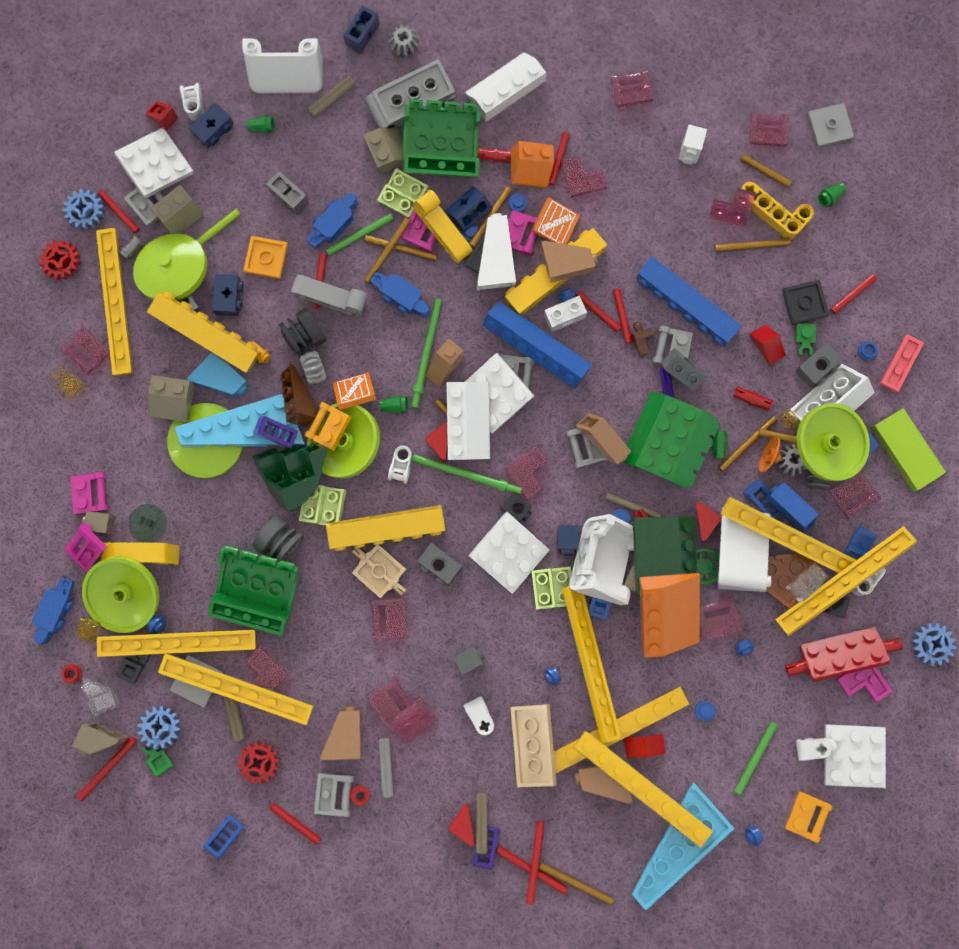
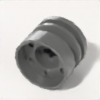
M277 515L259 532L252 547L262 555L271 550L268 557L277 559V562L281 560L287 562L299 549L304 536L300 533L296 534L294 528L285 533L288 523Z

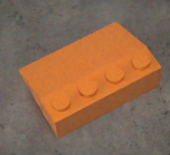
M699 573L640 578L641 647L644 658L666 656L700 643Z

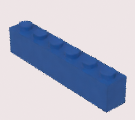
M654 257L648 260L636 277L642 287L651 289L656 298L665 300L670 309L673 311L678 310L682 313V317L687 322L695 323L701 333L709 334L713 337V342L719 346L723 345L725 347L742 326Z
M500 301L487 313L482 324L489 331L502 338L505 342L518 349L574 389L581 383L592 366L591 363Z

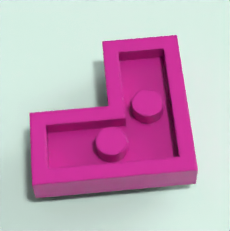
M877 667L842 675L836 679L847 696L865 687L874 702H878L893 692Z

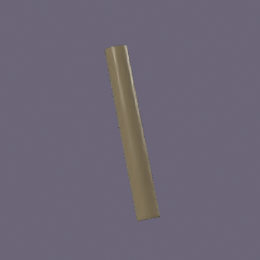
M609 492L606 494V500L635 512L643 508L647 517L661 516L660 513Z

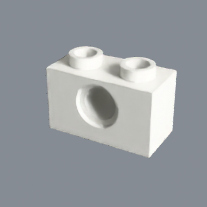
M688 125L681 146L679 160H682L685 164L697 163L707 129Z
M580 296L544 310V318L551 332L585 319L587 315Z

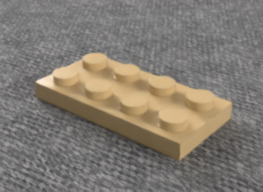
M550 704L511 707L517 787L557 785Z

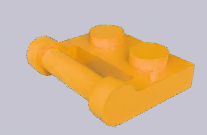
M321 402L319 406L321 408L309 431L306 430L304 436L334 451L352 417ZM328 411L330 415L319 436L315 434Z
M799 791L784 828L819 843L821 839L819 837L829 811H832L833 805ZM818 805L822 808L812 833H809L807 829Z

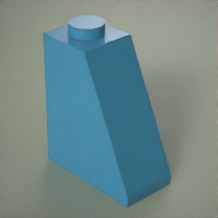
M213 352L187 378L194 385L235 398L239 395H244L249 385L241 375Z

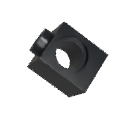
M514 493L511 494L501 508L503 512H508L519 523L522 520L526 522L532 514L530 512L532 506ZM521 505L523 512L515 514L512 510L513 506Z

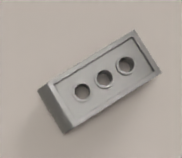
M439 59L372 91L365 98L379 128H397L403 125L405 105H409V99L423 100V106H426V100L442 101V105H445V101L451 102L456 99L455 90ZM431 85H432V86H435V87L432 88V89H428V88H427L428 86H431ZM414 93L418 94L416 97H411ZM395 102H402L399 105H394Z

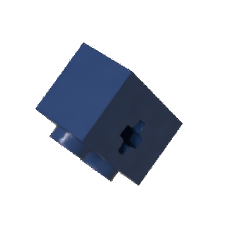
M362 5L343 35L345 45L361 54L380 25L378 13Z
M213 103L189 129L192 135L209 149L219 142V138L224 133L226 134L232 129L234 123L231 117L219 105Z
M472 186L445 211L452 223L465 232L492 207L486 196Z
M215 274L212 307L215 315L238 316L239 311L242 310L240 293H243L244 283L238 275Z
M578 525L558 526L556 551L561 552V555L571 556L573 552L578 550Z

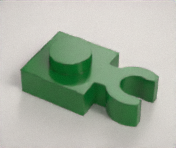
M796 324L795 343L801 344V347L798 349V356H802L803 349L808 351V357L813 355V348L810 344L816 343V324Z
M145 746L142 747V751L150 755L146 762L157 778L174 767L164 749L158 751L153 747L152 750L148 751Z

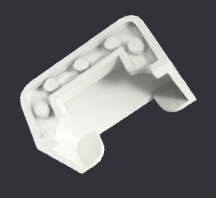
M317 38L302 40L299 44L298 53H262L259 41L256 39H243L242 49L249 86L252 91L256 93H315L322 88L323 57Z
M723 515L719 589L766 592L767 587H771V575H767L769 538Z
M611 514L591 517L584 523L569 586L571 590L618 605H628L630 589L623 586L622 583L629 552L634 551L632 525Z

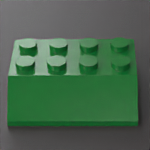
M409 99V105H405L403 123L404 173L479 178L477 142L480 110H477V104L463 103V109H460V102L445 101L444 107H441L442 101L426 100V106H423V100Z
M651 391L627 444L631 452L623 463L668 480L681 488L686 489L687 486L692 488L697 477L693 471L699 472L705 457L701 456V453H708L713 442L709 435L715 437L720 424L716 422L717 418L702 409L668 395Z
M226 545L222 547L218 558V564H221L217 589L210 600L208 616L283 636L293 608L299 579L298 567H295L293 563L282 560L277 562V559L264 555L259 557L258 554L245 550L240 552L238 548Z

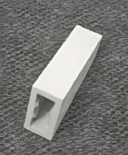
M493 214L491 217H488L477 290L515 286L516 278L507 215Z

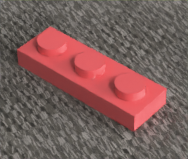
M906 334L880 385L895 393L899 392L924 343Z

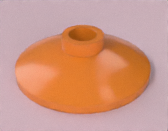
M774 436L764 448L759 461L760 472H766L774 463L777 464L780 461L779 437Z

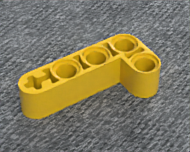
M746 182L738 195L739 200L786 239H794L814 215L813 208L808 204L799 206L791 214L753 182ZM759 202L765 203L766 207H761ZM799 213H805L807 218L801 217ZM773 214L779 215L781 219H775ZM787 226H792L795 231H790Z
M429 190L414 202L413 208L456 263H459L470 255L473 250L440 208L441 202L434 191Z
M104 542L108 548L101 556V560L113 556H123L134 559L141 564L179 565L180 546L168 543Z

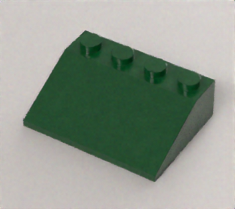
M694 517L632 518L636 596H640L641 577L697 573Z

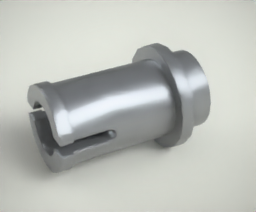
M133 236L124 248H120L121 251L119 253L126 260L132 259V255L143 243Z

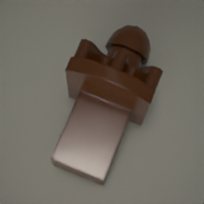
M635 322L633 329L636 333L631 336L640 356L649 353L645 338L657 333L656 331L652 332L651 328L643 330L642 324Z

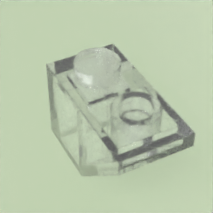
M814 562L788 584L786 588L798 602L805 601L829 576Z
M91 677L81 679L83 682L81 684L82 691L88 697V708L94 716H99L122 707L114 687Z

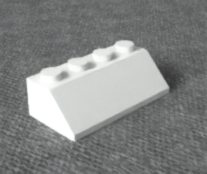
M522 53L466 91L465 95L471 103L477 104V110H480V115L487 122L544 83L546 71L536 58Z
M841 364L837 370L826 377L825 381L816 386L792 407L787 414L799 426L803 417L811 409L823 404L838 403L855 411L875 393L869 378Z
M447 382L448 460L490 459L489 382Z

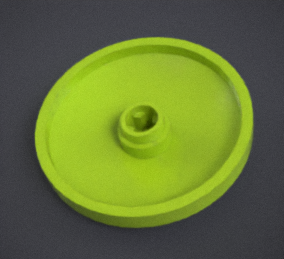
M174 233L160 236L148 243L139 253L133 269L134 281L139 290L151 300H154L158 292L165 293V291L175 295V300H181L193 293L202 283L207 271V256L201 245L188 235Z
M213 403L192 405L188 423L228 411V409ZM172 422L167 437L168 451L175 465L186 474L201 479L215 478L231 470L240 459L244 447H236V445H226V447H181L175 427L186 424V422Z
M337 403L331 405L332 407L339 410ZM359 405L339 410L352 418L335 450L333 451L326 447L327 452L322 473L330 477L345 479L360 474L372 463L378 452L380 444L378 424L373 415ZM327 411L315 435L319 436L330 412ZM307 437V446L312 443H318Z
M827 403L811 409L801 420L797 431L799 456L806 468L820 479L826 481L849 479L856 475L867 461L870 449L867 428L859 415L845 405Z
M113 556L101 560L88 571L82 585V598L87 612L100 626L113 632L128 633L142 628L155 615L159 605V589L151 572L140 562L128 557Z

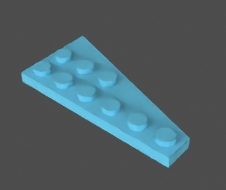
M282 394L175 427L181 447H226V445H236V447H267V445H279L253 434L259 417L266 416L297 430L298 433L293 445L304 446L298 425L286 422L284 397ZM265 423V426H264V428H263V432L265 431V428H266V426H267V423ZM272 426L269 435H272L275 426ZM279 429L276 438L279 439L282 429ZM286 432L283 441H287L290 432Z
M694 782L689 787L680 806L713 832L704 845L699 847L669 824L632 891V895L645 910L735 829Z

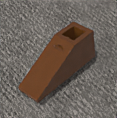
M290 364L280 376L286 422L307 426L316 418L314 400L294 365Z

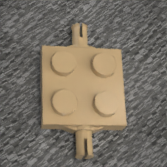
M376 545L366 554L361 549L355 548L360 555L353 550L352 553L360 559V562L352 574L379 598H382L391 589H394L400 596L403 593L398 588L405 593L406 589L398 582L407 569L381 546Z

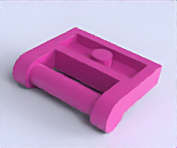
M414 210L410 218L411 222L401 236V240L432 253L436 237L431 232L427 242L422 241L428 227Z
M512 211L508 221L512 250L532 256V248L537 234L531 231L526 245L522 246L520 244L528 223L534 226L537 217Z
M105 472L70 476L73 514H86V511H108L104 486ZM93 480H96L98 505L94 506Z
M82 523L78 528L77 534L66 545L64 550L87 573L108 547L91 531L90 525ZM85 538L86 542L78 551L77 546L82 541V539Z

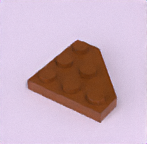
M799 553L768 556L767 575H771V587H767L766 592L789 610L824 565Z

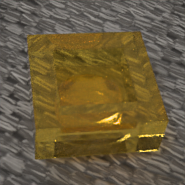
M789 407L779 415L782 418L780 419L781 423L786 428L790 427L793 429L801 422Z
M83 616L79 620L76 636L94 643L97 640L101 623Z

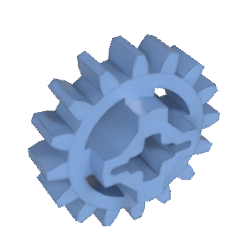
M80 189L78 194L73 191V197L67 196L69 202H63L67 207L62 209L66 214L64 216L65 219L69 221L71 226H75L79 230L82 226L85 230H88L89 225L95 228V222L101 223L98 218L104 217V214L101 212L105 210V207L101 205L103 203L102 199L99 198L97 193L92 194L89 189L86 193L83 189ZM73 215L78 216L80 220L74 218Z
M927 623L925 627H918L920 633L914 632L913 634L917 638L911 640L916 645L912 647V650H917L918 652L915 657H922L921 662L926 663L928 661L930 666H934L935 663L936 665H942V661L949 662L947 656L953 657L954 654L951 652V649H956V646L952 645V642L956 641V639L950 638L952 631L946 632V626L939 628V623H934L933 626L931 623ZM930 631H935L932 636L926 635ZM932 641H935L936 648H933ZM937 652L941 653V655L936 658L932 657L935 656Z
M154 706L152 708L153 712L146 710L147 716L140 717L143 723L137 724L138 727L142 728L138 735L144 736L141 742H147V747L151 748L153 746L154 749L158 750L161 745L163 749H166L167 743L170 745L174 744L173 738L179 739L176 732L182 731V729L177 727V725L181 724V721L176 720L178 714H172V709L168 708L166 710L164 706H160L158 710ZM166 716L170 719L172 725L167 723ZM157 726H163L162 729L156 730ZM148 731L152 733L153 739L150 738Z

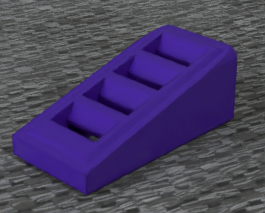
M266 416L259 417L253 434L289 449L292 448L298 433L297 430ZM265 423H267V426H266V428H265V431L263 432V428H264V426H265ZM272 426H275L272 435H269ZM279 429H282L279 439L276 438ZM286 432H290L287 441H283Z
M487 826V833L494 834V838L487 837V841L493 842L492 846L487 845V850H491V854H477L475 849L473 867L492 870L499 828ZM478 857L488 858L490 861L489 863L478 861Z

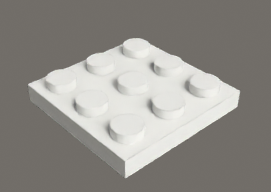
M164 128L114 152L115 157L145 199L193 174L192 168Z
M498 353L492 356L465 381L489 382L491 434L497 431L535 396Z
M505 512L468 556L513 594L548 553L549 549L513 516Z
M825 724L824 738L834 740L837 744V751L834 755L824 758V785L886 788V727Z

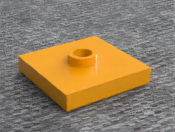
M251 236L243 272L281 280L289 245L288 242Z

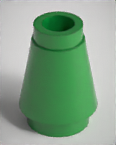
M264 115L247 120L246 122L248 131L269 134L271 131H275L273 116Z
M839 183L822 190L818 195L819 203L823 207H831L847 191L845 185Z
M399 395L380 400L381 412L403 414L409 409L407 396Z
M717 431L715 437L709 436L713 440L711 444L713 458H725L729 436H727V431Z

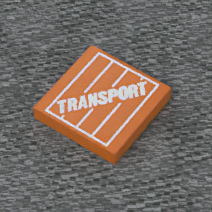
M548 197L531 231L550 242L567 244L580 215Z
M369 372L333 382L339 410L376 400Z

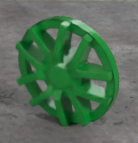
M707 548L696 550V553H699V560L696 559L697 572L701 574L700 580L703 575L707 579V582L700 581V584L707 585L715 582L719 578V571L716 575L712 569L719 568V565L712 566L711 562L717 560L720 564L719 555ZM702 552H707L706 559H702ZM709 553L713 554L716 558L709 560ZM709 572L714 576L712 580L707 575Z

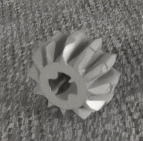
M400 24L399 29L394 27L393 32H389L390 39L388 44L391 46L392 52L397 51L398 56L404 53V56L407 57V52L413 54L414 49H418L417 42L419 41V36L416 35L415 28L411 29L409 24L406 28H403V25Z
M316 351L307 352L300 356L308 383L317 384L326 379L321 359Z
M791 444L790 447L785 445L783 450H779V453H781L779 462L782 464L777 467L778 469L785 468L783 474H787L789 471L790 476L793 477L795 472L801 475L802 470L807 469L799 456L795 444ZM795 457L796 461L791 463L789 459Z

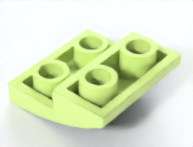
M396 168L377 200L410 218L414 211V202L427 192L429 186Z
M318 485L305 504H302L299 521L324 526L330 522L341 521L346 490Z
M571 567L532 571L536 610L566 606L562 588L570 584Z

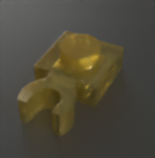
M59 365L58 368L61 369V374L56 375L52 372L51 376L56 380H61L58 386L73 399L86 385L74 373L70 372L67 375L66 369Z

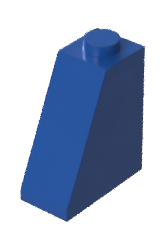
M785 482L780 486L778 484L770 490L769 501L794 529L805 534L815 524L819 514Z

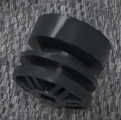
M306 307L295 313L298 320L296 324L290 318H287L291 326L288 329L283 322L279 323L283 338L290 349L299 357L303 355L300 350L302 346H304L307 352H310L307 344L310 341L316 347L327 342V339Z

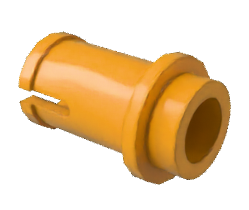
M252 341L251 343L258 346L257 350L261 352L258 362L267 363L271 358L269 351L264 350L255 341Z

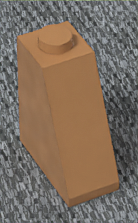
M550 241L541 242L540 248L550 283L594 272L597 258L595 254H592L591 248Z
M448 339L436 352L426 378L440 389L464 362V350Z
M588 413L575 425L612 463H622L631 452L603 417Z
M356 706L345 707V711L339 712L320 756L321 760L362 758L361 710H356Z
M599 767L577 768L578 773L575 774L576 786L580 785L581 790L628 804L632 803L631 793Z

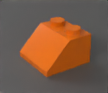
M518 141L511 148V185L547 188L554 165V145Z

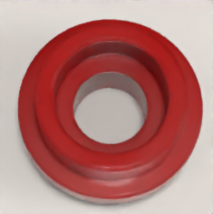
M76 664L66 665L62 670V679L69 684L78 682L82 676L80 667ZM71 670L75 672L74 677L69 676Z
M364 786L354 787L350 793L351 801L357 806L367 804L370 799L369 790ZM358 792H363L364 797L362 799H357L356 795Z

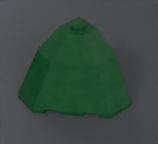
M312 443L304 448H301L300 445L292 446L291 449L286 447L285 451H277L276 448L252 456L269 492L278 505L286 511H294L300 505L305 504L319 485L327 452L326 447L319 443Z

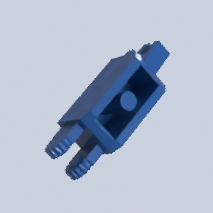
M350 192L341 201L337 198L334 202L332 201L328 204L326 211L322 215H318L312 225L314 229L307 238V242L313 248H318L325 241L328 243L334 242L353 222L352 211L358 205L356 195Z
M378 272L375 273L371 283L380 291L381 298L388 304L394 303L403 314L408 312L412 315L414 312L423 318L429 316V305L422 301L421 292L418 288L396 274L387 277Z
M62 577L55 589L45 591L32 619L33 624L38 627L34 636V641L37 644L49 643L53 633H58L59 630L63 629L66 622L64 618L74 605V602H72L74 597L71 596L74 581Z

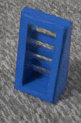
M756 480L743 494L760 512L770 514L768 511L773 507L772 503L768 504L765 508L763 507L769 500L770 491L762 481ZM758 489H760V491L754 496L753 494H754ZM765 494L766 496L759 502L758 499ZM775 509L770 514V517L776 519L780 515L779 511Z
M229 814L203 847L219 860L245 827ZM229 822L237 828L235 832L227 826ZM223 829L232 835L230 839L221 832ZM218 835L226 841L225 845L216 839ZM213 842L221 848L220 851H217L211 844Z

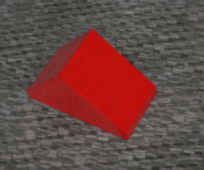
M156 101L145 113L146 116L161 128H164L165 131L178 119L174 109L160 101Z
M766 324L749 334L769 366L786 356L780 335Z
M447 422L443 423L425 438L427 444L442 462L447 460Z
M695 502L702 542H705L718 526L722 517L702 503Z
M663 734L624 738L626 758L652 757L666 754Z
M465 803L449 825L448 830L468 845L475 846L469 805Z

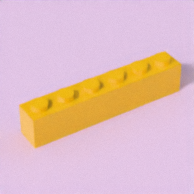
M594 228L590 231L585 230L579 235L577 241L568 243V245L591 248V252L596 255V258L606 251L607 244ZM541 264L536 268L532 276L527 275L520 281L521 284L516 288L512 287L505 293V302L513 311L522 316L568 279L550 283L546 266Z
M170 292L157 293L147 313L245 373L251 371L261 353L257 350L258 346L249 341L245 343L241 340L242 337L233 331L231 333L224 330V325L216 321L214 323L211 322L206 314L200 311L196 313L188 303L184 301L178 302L175 300L176 296Z
M438 505L330 522L326 524L329 548L341 551L345 550L346 546L360 548L364 547L365 543L373 542V545L383 544L384 540L392 539V542L404 540L403 537L411 536V539L423 537L422 534L440 535L442 534L441 531H445L442 507Z

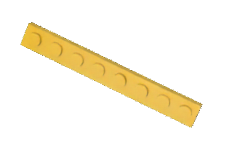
M115 228L96 230L112 375L133 374L117 230Z
M730 496L721 512V515L838 573L856 561V559Z
M903 526L779 616L776 621L789 637L917 544V540Z
M570 586L564 587L562 590L601 743L620 739L621 735L585 596L571 590Z
M256 630L97 637V657L256 650Z
M164 654L158 671L160 674L304 725L308 724L314 707L308 703L169 654Z
M679 686L617 718L621 738L602 744L608 747L689 705L681 687ZM598 729L589 733L601 743ZM579 739L554 751L556 773L586 758L573 748Z
M584 731L573 746V748L699 847L704 845L713 832L587 731Z

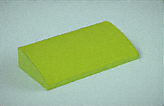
M904 408L871 427L913 492L918 491L946 473Z

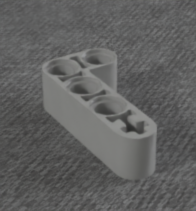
M296 275L291 294L298 298L349 315L356 314V317H361L367 299V293L361 290L351 289L350 292L303 275Z

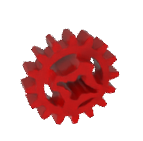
M61 239L58 243L56 240H53V245L46 243L48 248L41 249L44 254L38 256L43 260L39 262V265L43 267L42 271L51 279L54 277L59 281L60 277H62L64 280H67V275L74 276L73 270L79 271L76 265L81 264L78 260L81 255L77 252L78 249L69 241L66 243ZM50 267H56L58 271L52 270Z
M255 741L254 747L251 743L247 744L248 750L241 749L243 756L237 757V759L241 760L237 767H242L239 775L245 774L244 780L246 781L250 778L251 784H255L256 780H258L259 785L263 784V779L266 782L271 781L270 776L275 777L277 775L274 770L280 769L276 762L281 761V758L275 757L278 751H272L273 745L266 747V741H263L261 745L259 741ZM257 749L264 750L267 754H260ZM249 755L250 761L249 764L246 766V760ZM266 758V760H264V761L260 764L261 767H260V766H254V767H252V765H254V764L257 762V760H260V759L262 760V759ZM271 760V768L268 771V761ZM251 771H256V772H258V774L261 775V776L253 775V774L250 773V772H251Z

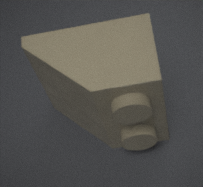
M378 128L363 135L366 147L379 175L403 165V137L399 128Z
M181 185L150 208L171 234H181L203 216L201 210Z
M152 375L148 392L149 416L151 418L188 423L195 388L190 380Z
M95 722L83 723L72 746L78 749V753L88 756L89 754L102 752L127 742L129 737Z

